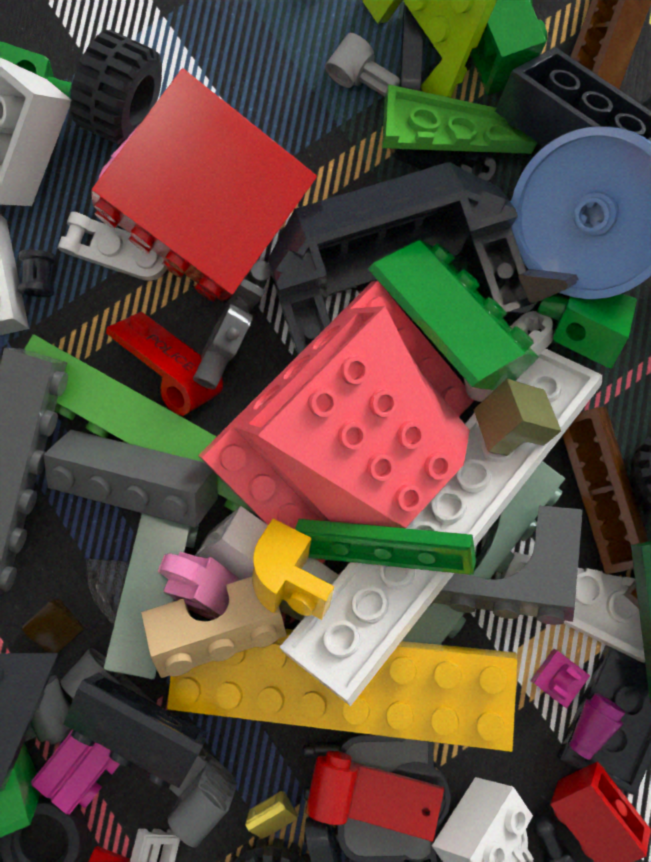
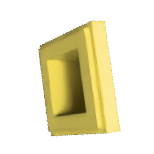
M280 791L249 809L245 825L251 833L260 838H265L295 821L297 814L285 792Z

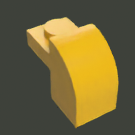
M274 518L255 546L252 573L254 592L261 604L272 613H275L282 600H285L297 613L304 616L313 615L322 620L330 607L334 586L302 570L309 557L311 537Z

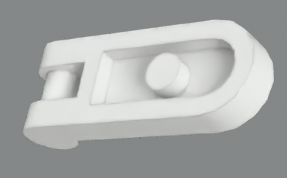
M77 212L70 213L67 224L70 226L66 237H61L57 247L60 251L147 281L156 280L166 272L167 269L162 265L165 259L153 250L147 254L129 241L131 236L129 232L119 228L113 229L104 223L92 220ZM84 233L94 235L90 247L81 244Z

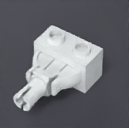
M475 777L432 847L443 862H533L534 858L528 850L526 832L527 825L533 815L514 787Z

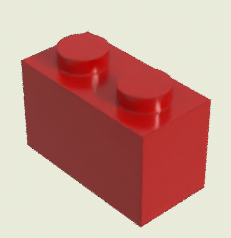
M598 761L558 780L550 805L553 807L558 820L565 824L579 841L587 857L593 859L594 862H634L646 857L651 828Z

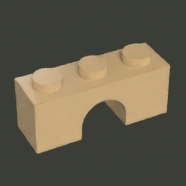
M251 576L226 585L229 595L228 607L220 617L211 621L203 622L193 619L184 599L141 612L150 657L160 677L163 678L169 675L179 676L185 674L193 667L211 661L227 660L235 653L253 647L271 645L277 639L287 636L279 607L275 613H272L261 604L254 592Z

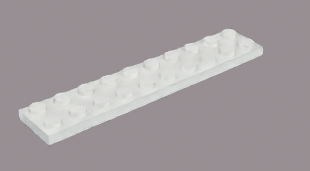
M545 348L540 353L539 358L516 381L545 390L561 432L544 446L525 441L512 453L505 456L488 452L474 413L465 423L470 433L464 465L406 529L472 534L475 548L602 385V375ZM350 562L332 584L334 591L331 604L323 619L320 620L313 615L305 616L283 642L280 649L351 706L454 573Z

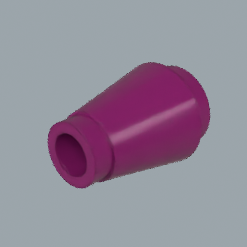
M595 693L591 700H585L569 746L580 756L591 760L593 755L624 725L621 719L625 711L607 697Z

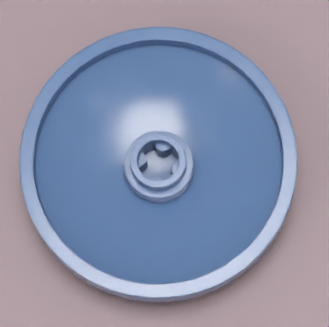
M588 127L566 133L544 146L523 170L515 187L511 202L518 215L511 229L525 266L529 270L535 269L576 274L579 279L576 281L577 283L559 293L583 299H600L619 295L651 276V142L637 133L621 128Z

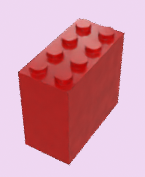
M182 67L91 189L92 203L97 209L95 215L102 222L113 229L119 225L131 234L129 241L147 254L153 250L165 259L162 265L179 278H182L185 274L197 283L194 288L202 296L212 302L216 298L223 302L233 295L315 181L317 175Z

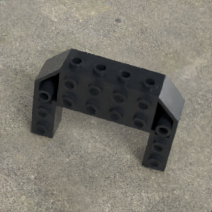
M447 162L294 209L268 257V262L296 355L298 356L331 323L323 300L324 297L370 284L372 281H378L368 268L374 262L418 240L432 246L439 243L454 257L465 254L472 275L480 284V287L477 289L479 294L485 300L488 297L492 298L507 313L503 317L505 321L528 313L537 302L534 304L529 302L519 280V274L526 272L511 229L518 215L516 209L500 187Z

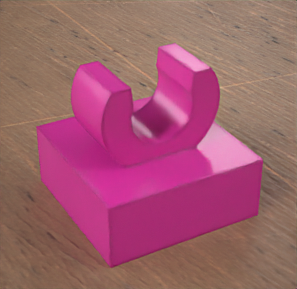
M553 648L530 681L567 709L590 675Z

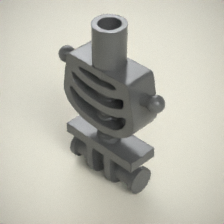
M257 260L233 295L227 299L225 303L226 308L206 343L200 357L202 359L193 377V380L208 389H216L227 363L235 356L253 318V315L249 314V312L260 301L266 291L264 287L271 275V267L267 262Z

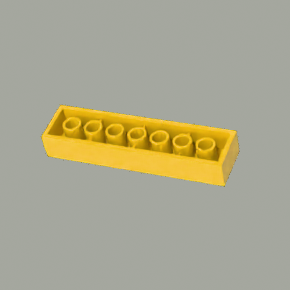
M285 629L287 636L277 639L271 645L253 647L235 653L227 660L211 661L193 667L187 673L179 676L170 675L167 710L510 752L513 750L517 676L516 652L401 641L351 706L283 653L280 646L293 632L291 629Z

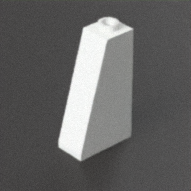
M240 506L209 531L195 556L202 558L212 557L239 578L238 581L251 577L255 546L268 525ZM308 558L302 570L331 585L339 576L315 558ZM282 600L279 605L280 611L299 621H302L305 617L294 611L285 600Z

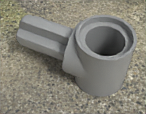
M354 33L346 35L325 64V70L328 75L339 85L346 88H351L353 85L359 86L363 83L385 97L389 84L394 86L400 85L399 77L374 62V51L369 43Z

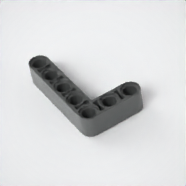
M89 648L60 681L63 689L74 699L81 681L96 673H100L155 703L125 674L103 670L106 657L92 648ZM202 747L180 788L172 784L169 787L178 796V799L168 816L167 822L181 841L194 848L199 846L229 811L237 786V782L232 774L204 747Z

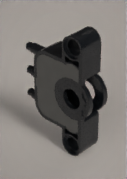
M346 731L338 742H315L314 744H305L303 746V757L317 759L320 756H326L327 751H339L350 755L352 762L444 787L437 826L442 823L449 811L450 791L442 771L434 761L433 742ZM310 787L304 788L305 801L308 800ZM348 818L345 824L333 827L338 846H340L347 857L355 862H437L436 851L432 847L436 840V831L434 840L431 842L352 818ZM304 832V842L307 844L306 834Z

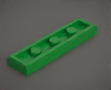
M298 519L295 530L311 537L308 558L474 575L476 558L472 534Z

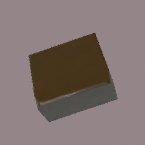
M530 269L519 274V280L527 298L533 304L568 289L579 280L576 274Z
M60 599L50 601L21 627V630L48 653H59L85 629Z

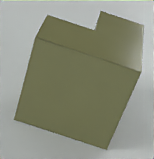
M506 379L474 409L488 452L508 456L525 441L544 446L561 432L545 390L514 380Z

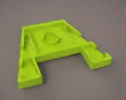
M497 0L362 1L377 24L388 22L401 2L404 1L442 57L441 62L420 87L423 92L451 98L456 85L462 83L467 72L465 67L472 48L478 46Z

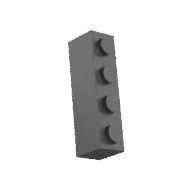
M69 430L43 454L47 484L50 489L188 526L197 527L218 499L217 475L205 462L75 430Z

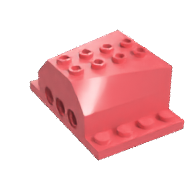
M372 281L198 456L267 525L274 518L293 529L296 528L298 519L406 528L464 465L470 430L459 416L474 400L468 396L465 385L379 281ZM317 559L322 564L325 562V559Z

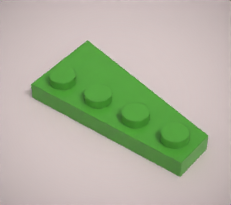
M388 85L384 101L382 148L532 154L537 141L521 130L511 127L506 119L495 112V107Z

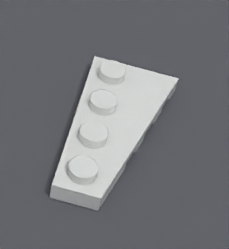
M514 552L513 560L503 571L500 579L520 571L528 563L531 556ZM578 568L573 622L564 621L563 624L640 662H645L639 609L623 595L635 579L604 574L602 571L589 568Z

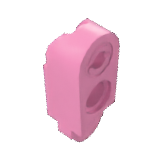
M180 552L179 555H164L158 572L168 579L163 592L176 601L184 599L189 610L211 620L220 617L228 607L229 595L226 585L239 579L212 557L202 558Z

